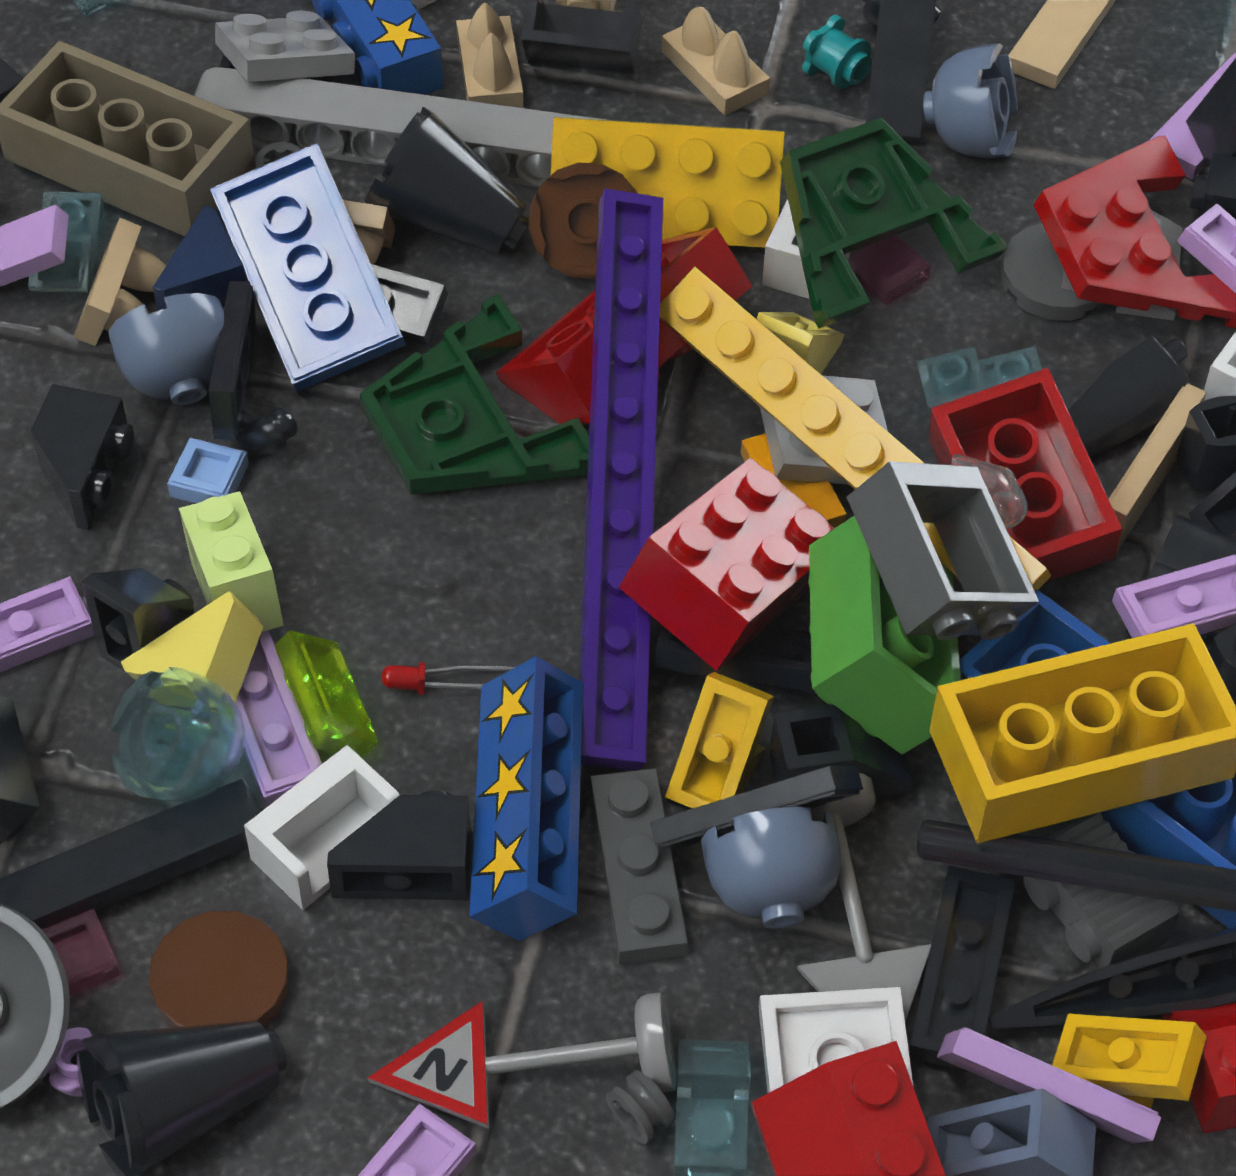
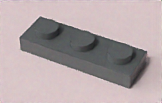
M656 768L591 776L590 790L619 965L687 956L688 942L671 848L655 845L650 822L665 817Z

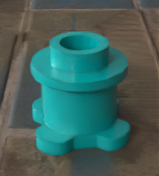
M833 15L824 26L817 31H811L803 43V49L806 51L802 71L812 77L821 70L830 76L831 83L835 87L845 89L851 85L859 84L869 73L872 66V58L870 57L871 44L863 38L853 39L842 32L845 20L838 15Z

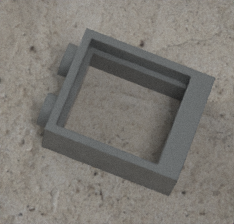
M889 461L847 496L906 635H936L939 640H949L960 635H981L983 640H993L1005 636L1016 629L1019 625L1017 618L1039 603L978 467ZM924 523H934L964 592L953 591Z

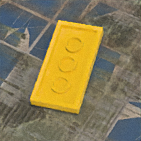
M554 117L550 176L556 170L578 162L603 164L623 174L637 190L638 194L663 198L662 240L717 227L727 245L765 248L779 218L782 176L780 161L783 158L785 132Z

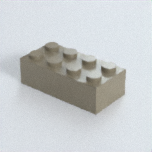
M58 41L0 103V142L5 160L182 236L187 234L204 205L215 208L216 212L219 211L210 190L211 188L253 171L256 167L249 118L62 41Z

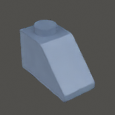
M1043 1088L929 1116L928 1128L946 1176H1093L1096 1124Z

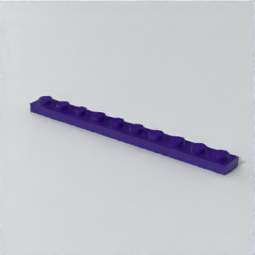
M605 188L599 200L579 668V681L583 682L581 765L638 771L646 763L650 614L623 592L619 586L647 539L653 534L663 198Z

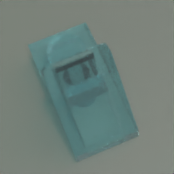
M679 1039L674 1176H746L748 1098L751 1081L749 1042Z

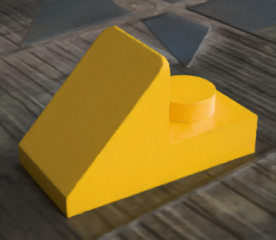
M716 672L707 675L665 797L693 809L743 793L765 750L758 742L775 696Z
M1068 1014L1052 1066L1151 1109L1154 1098L1189 1101L1207 1036L1196 1022Z

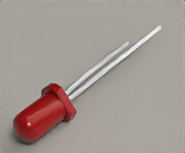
M419 662L418 666L389 665L383 669L381 681L382 685L388 689L417 690V694L424 695V687L481 689V686L484 685L425 682V675L454 671L507 672L515 667L453 666L425 670V662Z

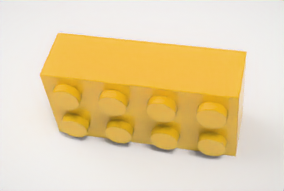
M1194 623L937 687L929 732L977 844L1232 779L1236 773V706Z

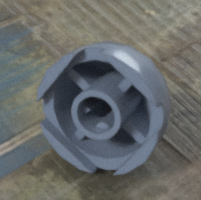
M1000 43L964 49L944 61L935 75L932 91H926L924 94L923 109L927 124L936 125L940 139L951 150L969 158L1008 157L1013 153L1016 143L1017 130L1006 133L1009 114H1018L1016 83L1009 55H998L1003 47Z
M201 293L176 294L164 297L167 308L151 314L147 313L145 304L138 306L117 319L108 331L113 355L123 378L143 395L154 399L172 400V403L175 405L191 404L207 395L219 333L224 325V308H222L221 302L217 297Z
M809 807L771 808L745 813L732 818L734 831L724 834L719 838L716 825L706 831L701 839L705 867L713 889L726 907L742 916L762 919L763 926L766 928H786L803 922V912L819 905L836 885L841 869L840 843L834 816L825 811L823 822L812 821L811 809Z

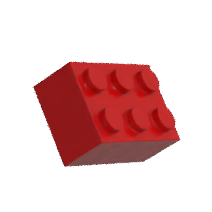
M1049 368L931 408L929 442L940 465L978 467L1008 535L1050 572L1051 577L1045 583L1115 559L1122 527Z
M749 458L649 536L619 588L709 666L718 671L810 590L808 582L809 545L833 530L834 527L828 523L823 515L810 508L785 487L773 473L764 469L752 458Z

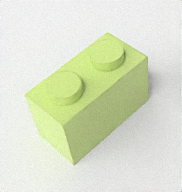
M241 492L211 497L202 502L179 508L191 564L207 605L230 591L259 618L263 626L262 632L284 626L273 570Z

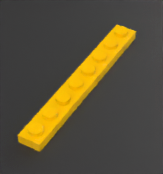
M696 267L660 303L661 321L854 490L889 461L924 463ZM924 523L942 566L959 581L934 523ZM1010 537L1034 591L1036 589L1039 590L1051 577L1050 572L1042 563Z

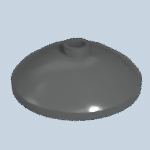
M0 904L1 1110L26 1096L51 1069L63 1045L70 1012V995L65 969L52 942L33 921L20 912Z

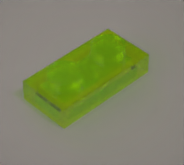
M289 630L274 647L285 672V681L292 690L304 720L307 736L316 749L337 753L348 745L363 758L379 742L338 643Z

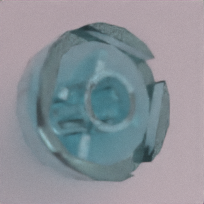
M168 667L169 669L161 673L150 671L141 675L123 694L113 716L111 732L120 733V755L111 753L113 767L124 786L140 797L159 801L192 802L218 790L234 774L243 754L245 739L242 713L226 688L198 672L180 667Z

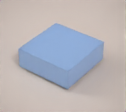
M189 438L167 483L169 496L192 503H199L211 497L235 493L249 466L247 451Z

